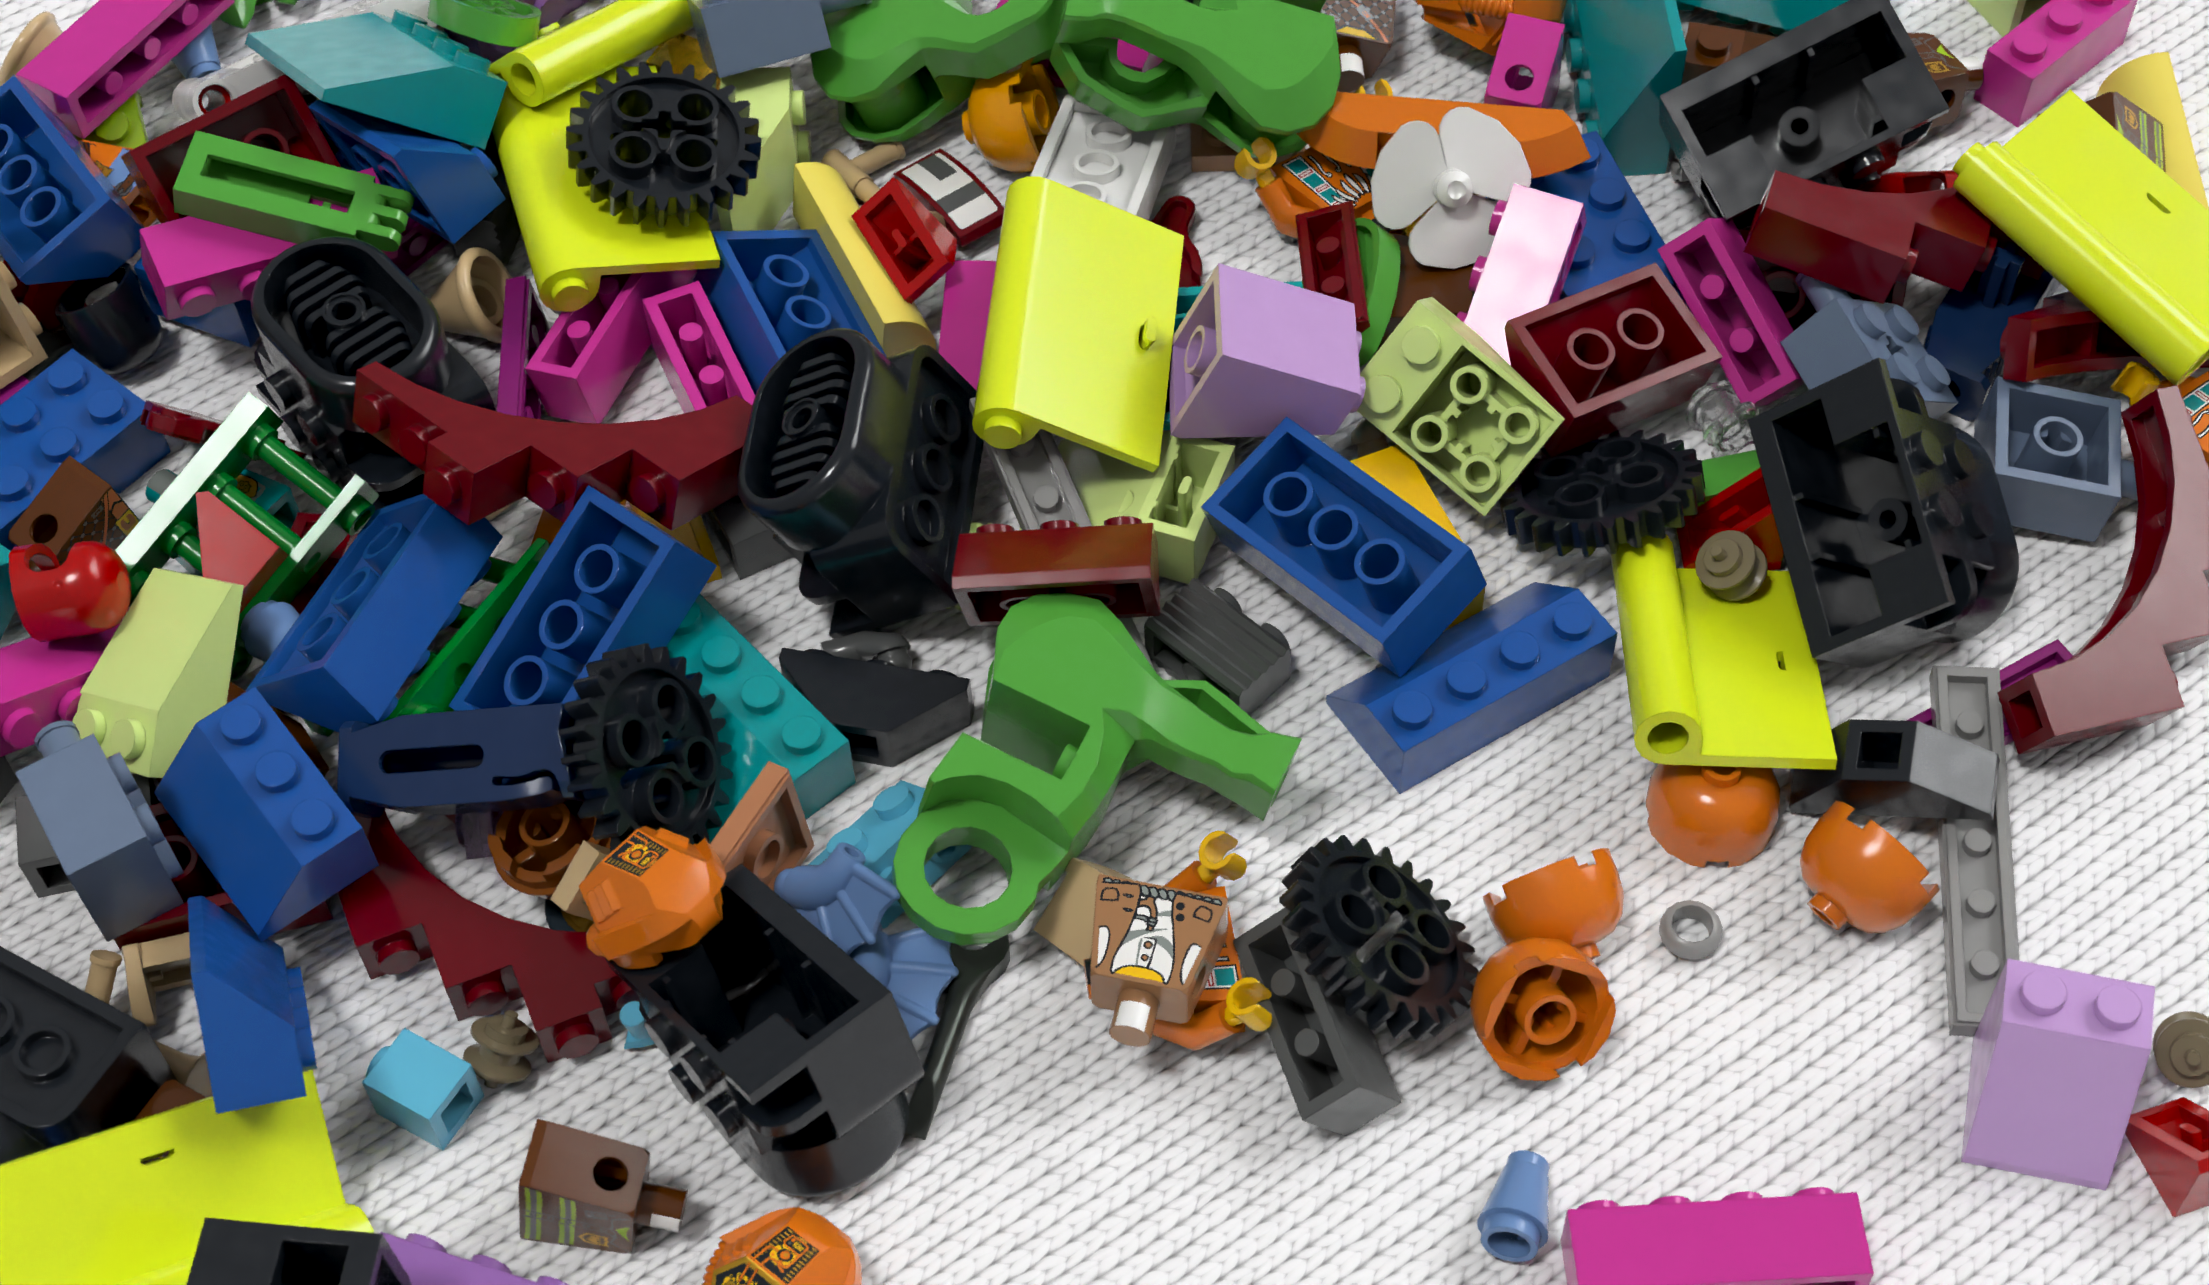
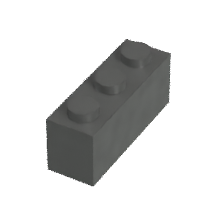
M1283 908L1234 939L1233 943L1246 977L1257 979L1272 992V997L1262 1000L1257 1004L1272 1014V1022L1267 1031L1302 1121L1347 1136L1402 1102L1373 1031L1369 1028L1365 1012L1359 1009L1350 1017L1345 1011L1346 998L1340 993L1327 998L1324 995V988L1327 983L1322 974L1308 975L1305 972L1307 965L1312 960L1308 954L1292 950L1290 945L1300 935L1282 925V920L1291 912L1287 908Z

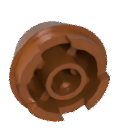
M569 800L546 808L504 811L497 822L495 836L488 833V846L499 875L509 886L519 892L550 900L583 840L610 849L611 838L595 840L592 836L597 820L596 817L580 819L578 812L583 803Z

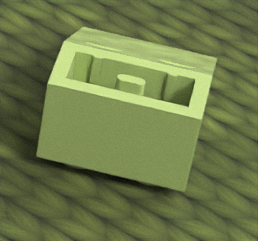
M1433 297L1417 300L1360 373V376L1365 378L1366 388L1364 398L1357 412L1484 517L1491 511L1565 420L1480 335Z
M1163 431L1159 467L1154 472H1150L1071 440L1062 439L1058 449L1091 525L1104 526L1105 520L1119 516L1136 517L1141 519L1142 523H1153L1158 541L1159 576L1189 584L1192 578L1198 579L1216 536V532L1201 506L1235 471V446L1207 438L1182 439L1171 436L1170 431Z

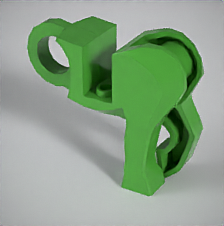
M872 0L870 4H861L825 14L824 21L831 48L810 53L813 76L817 85L830 99L838 100V121L852 137L875 143L906 141L931 128L969 98L975 81L978 78L991 79L1032 57L1034 59L1030 65L1050 59L1065 0H1009L998 9L982 15H973L971 0Z
M1065 0L1059 29L1049 59L1068 93L1076 101L1095 109L1134 132L1157 130L1187 123L1199 124L1239 153L1243 148H1246L1251 157L1254 158L1257 157L1253 154L1251 144L1259 137H1265L1274 144L1277 158L1301 151L1307 143L1296 133L1313 129L1332 109L1341 77L1334 16L1320 13L1326 0H1193V4L1185 0ZM1118 39L1164 60L1158 66L1145 73L1125 67L1118 60Z
M1071 593L1034 595L1011 606L997 628L995 655L989 667L981 741L965 733L961 734L930 775L918 808L917 818L901 835L891 872L893 884L900 895V899L897 901L910 921L933 938L958 945L991 943L1015 931L1032 912L1037 893L1042 888L1049 891L1063 875L1064 869L1070 860L1077 858L1084 850L1103 821L1120 778L1126 771L1147 760H1151L1172 772L1210 787L1264 821L1270 807L1279 794L1302 738L1270 733L1230 698L1207 681L1163 680L1148 662L1123 623L1100 600ZM970 845L984 849L999 861L1006 872L1008 887L998 899L982 907L963 908L947 903L933 892L925 878L924 867L935 853L950 846Z

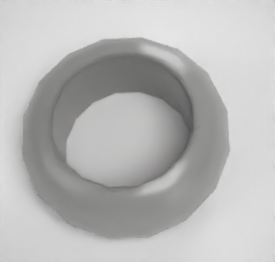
M1692 900L1677 902L1667 908L1660 919L1659 934L1662 943L1671 953L1680 958L1690 960L1705 958L1716 950L1722 940L1723 927L1719 916L1711 907L1701 902ZM1679 919H1696L1707 928L1709 936L1702 941H1686L1676 934L1672 925Z

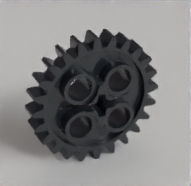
M665 60L661 66L660 73H652L644 61L639 62L638 75L631 76L622 67L616 68L615 84L602 77L596 78V94L582 91L580 93V107L570 109V126L566 127L568 167L576 169V184L578 187L591 186L590 201L597 203L610 198V214L613 216L621 213L626 207L632 209L633 224L638 225L646 214L655 215L658 228H664L668 216L676 215L683 227H689L690 213L695 211L705 220L710 221L713 217L714 203L723 209L731 210L733 208V193L746 196L749 179H756L758 160H760L761 138L758 137V119L749 118V101L735 102L736 87L734 85L717 90V74L713 72L702 80L695 79L694 65L691 64L683 70L681 75L673 73L670 61Z
M1617 430L1610 433L1607 438L1595 439L1553 457L1549 455L1545 447H1542L1540 449L1542 458H1533L1500 498L1499 503L1503 524H1506L1507 533L1509 536L1517 535L1520 545L1534 542L1536 552L1539 553L1556 546L1558 556L1561 557L1571 552L1574 548H1581L1583 557H1589L1596 548L1605 547L1611 555L1616 554L1619 544L1628 543L1637 549L1643 547L1642 538L1645 536L1664 539L1666 538L1665 526L1683 528L1685 526L1684 516L1697 515L1699 513L1697 503L1705 501L1704 489L1706 487L1702 461L1697 460L1694 448L1685 450L1683 440L1680 439L1667 443L1666 434L1664 433L1646 440L1644 430H1638L1629 437H1621L1620 431Z
M649 643L602 653V660L586 664L589 677L574 680L573 686L581 699L565 702L564 708L575 720L574 727L560 729V735L573 744V753L562 757L561 763L567 767L575 768L577 778L571 781L567 787L568 793L582 792L585 798L578 812L579 818L596 817L597 820L592 837L595 840L611 838L610 853L634 831L643 826L654 830L663 828L689 838V843L692 845L698 844L704 838L710 843L707 829L718 828L722 825V821L714 807L728 805L730 801L726 793L720 788V781L733 778V773L721 765V756L731 752L732 748L731 745L720 742L717 733L723 729L726 720L725 718L713 719L710 710L716 700L715 694L701 696L699 690L703 675L700 672L686 675V658L684 656L669 658L668 647L662 646L650 649Z
M1341 835L1333 843L1329 839L1323 838L1315 847L1311 846L1290 866L1292 870L1282 879V883L1288 890L1279 897V902L1291 911L1282 920V925L1300 935L1290 946L1292 950L1306 953L1310 956L1312 962L1307 965L1305 972L1308 975L1322 974L1327 980L1324 995L1327 998L1337 993L1346 998L1345 1011L1347 1015L1351 1017L1356 1011L1361 1009L1366 1013L1370 1029L1375 1031L1386 1021L1393 1038L1399 1039L1408 1031L1415 1041H1420L1427 1033L1432 1034L1434 1037L1437 1036L1470 1008L1468 1001L1471 999L1474 988L1470 982L1477 976L1479 970L1466 961L1475 952L1474 947L1458 939V935L1466 927L1464 923L1448 919L1445 912L1450 908L1451 903L1449 900H1435L1430 894L1433 888V881L1430 878L1424 879L1421 882L1413 878V866L1409 860L1398 867L1393 863L1392 854L1388 847L1385 846L1374 855L1366 838H1361L1353 846L1345 835ZM1395 911H1398L1402 915V922L1370 953V956L1363 963L1359 961L1356 956L1359 949L1379 931Z

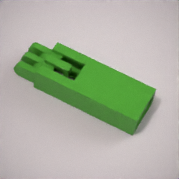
M197 130L194 133L173 187L175 213L297 244L321 237L340 236L362 240L380 250L388 252L398 250L402 240L400 233L406 228L408 222L407 214L411 212L415 201L414 196L405 190L375 183V176ZM310 199L323 201V205L319 206L309 202ZM331 204L346 207L348 211L346 213L331 209Z

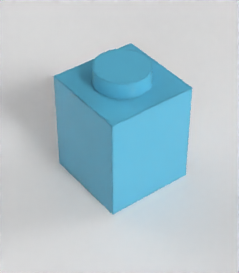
M406 1028L401 1031L391 1046H385L376 1053L368 1066L366 1078L362 1081L378 1115L442 1151L484 1097V1093L470 1063Z

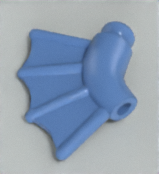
M844 842L839 843L821 864L802 865L784 869L777 875L774 882V892L848 955L860 945L866 943L872 945L877 941V930L885 911L896 900L900 899L896 886L864 866L866 861L864 854L856 847Z
M879 923L876 934L877 941L872 945L867 943L860 945L849 956L891 991L912 1040L923 1030L930 1026H936L939 1023L937 1005L940 996L953 978L958 976L959 970L954 966L951 958V942L933 938L920 927L887 935L885 932H882V925Z

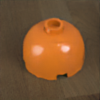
M1658 764L1650 777L1647 790L1646 808L1649 814L1647 823L1651 835L1665 851L1689 865L1705 868L1707 861L1716 863L1729 861L1727 868L1741 866L1761 854L1774 835L1779 815L1780 786L1773 768Z
M1835 801L1806 837L1800 856L1802 878L1814 894L1807 903L1808 906L1819 918L1835 930H1840L1845 923L1866 933H1886L1904 926L1919 914L1939 892L1938 885L1921 884V881L1929 874L1928 870L1884 828L1872 819L1863 829L1859 828L1853 822L1846 819L1855 808L1846 803Z
M1600 848L1592 850L1591 852L1596 861V864L1588 866V863L1578 866L1575 856L1518 877L1502 885L1506 895L1504 900L1492 893L1484 895L1483 903L1492 925L1502 942L1507 945L1508 943L1528 937L1561 939L1582 951L1591 960L1599 957L1600 952L1596 943L1614 932L1623 914L1624 892L1618 870L1609 849Z
M1528 937L1505 945L1489 957L1477 974L1470 1000L1472 1022L1477 1037L1501 1070L1521 1080H1552L1560 1077L1556 1069L1566 1067L1574 1060L1580 1066L1594 1058L1609 1037L1616 1014L1615 999L1609 993L1607 979L1589 956L1561 939Z

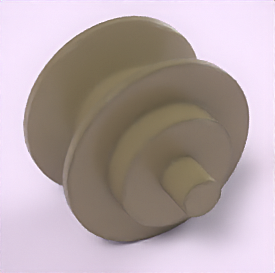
M1726 530L1711 536L1701 546L1696 557L1695 569L1701 582L1708 586L1717 597L1726 601H1739L1751 596L1761 587L1767 575L1768 564L1763 551L1754 545L1747 535L1736 530Z
M506 1010L504 1015L483 1017L474 1021L470 1031L474 1040L479 1044L466 1048L463 1060L470 1063L475 1074L485 1080L484 1085L494 1089L497 1088L498 1084L514 1083L528 1078L532 1068L529 1060L523 1055L535 1052L539 1046V1039L531 1028L518 1019V1013Z
M2193 1011L2178 1012L2167 1017L2157 1027L2153 1037V1053L2158 1068L2171 1082L2187 1088L2209 1085L2208 1016Z

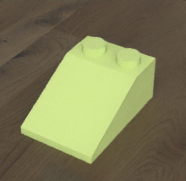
M790 67L755 68L720 78V89L729 85L736 87L735 102L749 101V118L758 119V137L761 138L760 160H758L756 179H749L747 195L741 196L733 193V208L729 211L717 205L722 231L774 230L793 202L794 164L812 162L810 131L799 130V125H806L804 90H793Z
M153 568L80 690L82 695L78 702L77 713L72 721L80 733V738L83 739L94 734L107 758L120 752L131 773L150 778H163L194 725L227 704L244 585L168 569Z

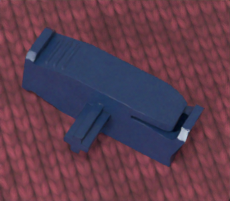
M2007 242L2004 249L1998 246L1995 247L1986 270L1983 273L1974 270L1962 292L1949 289L1936 310L1933 323L1929 326L1923 347L1928 355L1935 357L1947 370L1950 376L1948 387L1958 401V404L1947 413L1966 421L1976 419L1997 376L2003 377L2004 360L2000 354V340L2008 324V317L2041 308L2043 306V298L2053 296L2060 284L2046 270H2044L2039 280L2020 274L2025 258L2017 255L2019 246L2011 242Z
M554 703L401 715L375 725L357 720L345 721L339 728L337 795L352 815L364 818H380L385 808L414 815L421 812L437 816L539 809L559 805L569 800L583 803L585 798L582 792L568 793L567 790L571 781L577 778L576 769L561 763L562 757L573 753V744L560 735V729L574 727L575 720L565 710V704Z

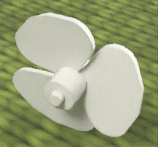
M1456 107L1449 110L1442 117L1439 124V135L1436 129L1427 122L1420 120L1409 121L1401 125L1381 149L1370 181L1373 214L1376 220L1384 227L1402 229L1412 224L1432 206L1413 227L1409 235L1408 245L1410 253L1416 261L1426 266L1450 269L1460 268L1475 263L1479 255L1488 257L1495 236L1489 235V225L1497 202L1477 195L1508 201L1514 183L1525 187L1530 186L1531 170L1520 143L1497 119L1469 107Z

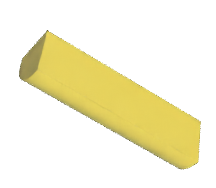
M2169 52L2144 55L2118 67L2103 81L2096 97L2107 92H2118L2163 124L2166 174L2209 210Z
M802 162L794 164L793 216L801 230L816 229L886 357L919 345H929L936 350L935 338L914 302L910 304L903 299L851 217L860 207L841 174L833 167L823 163Z

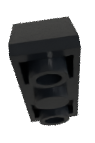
M782 647L779 656L782 675L849 740L853 761L895 767L970 726L972 723L974 710L969 678L957 677L955 674L944 670H931L927 672L897 667L887 661L878 659L861 661L837 657L819 649L801 651Z
M1849 719L1831 729L1837 755L1836 770L1794 769L1788 806L1791 813L1824 814L1835 801H1839L1855 808L1850 815L1993 820L2000 759L1995 752L1919 721Z

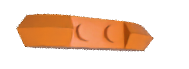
M1336 92L1332 109L1313 129L1296 133L1309 146L1325 156L1349 165L1375 169L1381 149L1401 125L1409 121L1420 120L1433 126L1439 135V124L1442 117L1449 110L1456 107H1469L1497 119L1518 140L1531 170V179L1561 172L1591 158L1576 123L1563 110Z

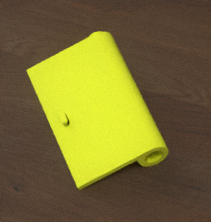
M617 0L559 28L558 22H555L539 30L538 39L506 54L492 63L489 71L497 76L501 74L503 79L508 82L509 90L523 105L529 107L539 106L694 28L687 0Z
M639 66L622 67L631 76L638 75ZM649 66L652 73L657 72L656 66ZM618 67L536 107L523 105L506 86L492 127V134L540 300L546 307L555 311H576L589 304L597 295L601 275L719 268L720 257L708 221L701 217L697 211L690 213L689 227H683L677 216L672 215L668 216L664 228H658L655 215L646 214L644 219L637 225L633 224L632 209L626 207L621 213L613 216L610 214V198L593 203L590 201L591 186H577L576 169L568 167V149H566V127L570 126V109L580 107V93L582 91L596 94V78L602 77L615 84L616 68Z
M2069 90L2005 145L2001 146L1997 141H1994L1984 147L1981 143L1977 142L1959 158L1953 167V171L1959 175L1954 181L1953 187L2173 385L2181 384L2209 359V210L2073 91Z
M1027 176L1014 181L1009 186L1006 194L972 419L974 432L995 448L1011 449L1025 444L1040 429H1043L1147 471L1154 472L1159 467L1184 235L1051 179Z
M1667 534L1664 539H1657L1651 536L1643 537V547L1638 549L1628 543L1619 544L1617 553L1612 554L1611 559L1635 748L1640 755L1653 763L1663 765L1836 770L1837 755L1817 659L1812 658L1789 571L1767 570L1763 584L1754 594L1743 600L1726 601L1717 597L1708 586L1701 582L1697 576L1696 569L1676 568L1673 543Z
M313 1070L303 1072L306 1089L305 1097L216 1114L213 1096L0 1164V1285H186L205 1217L374 1233L370 1221L361 1208L354 1204L345 1203ZM166 1151H169L168 1155L163 1158L142 1164V1162L160 1157Z

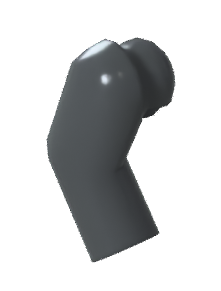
M861 631L820 642L821 650L837 657L861 661L878 659L887 661L897 667L911 669L913 664L908 654L911 645L902 634Z

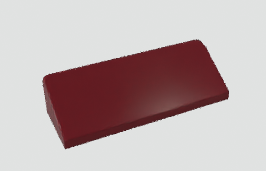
M1353 201L1295 215L1303 288L1354 303L1356 330L1360 333L1364 332L1370 327Z

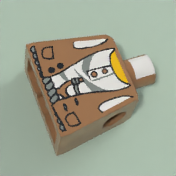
M1098 875L1090 967L1091 995L1094 1005L1114 1011L1109 1029V1034L1114 1040L1133 1047L1146 1046L1151 1041L1156 1019L1179 1024L1188 1022L1191 1019L1226 942L1228 934V898L1109 875Z

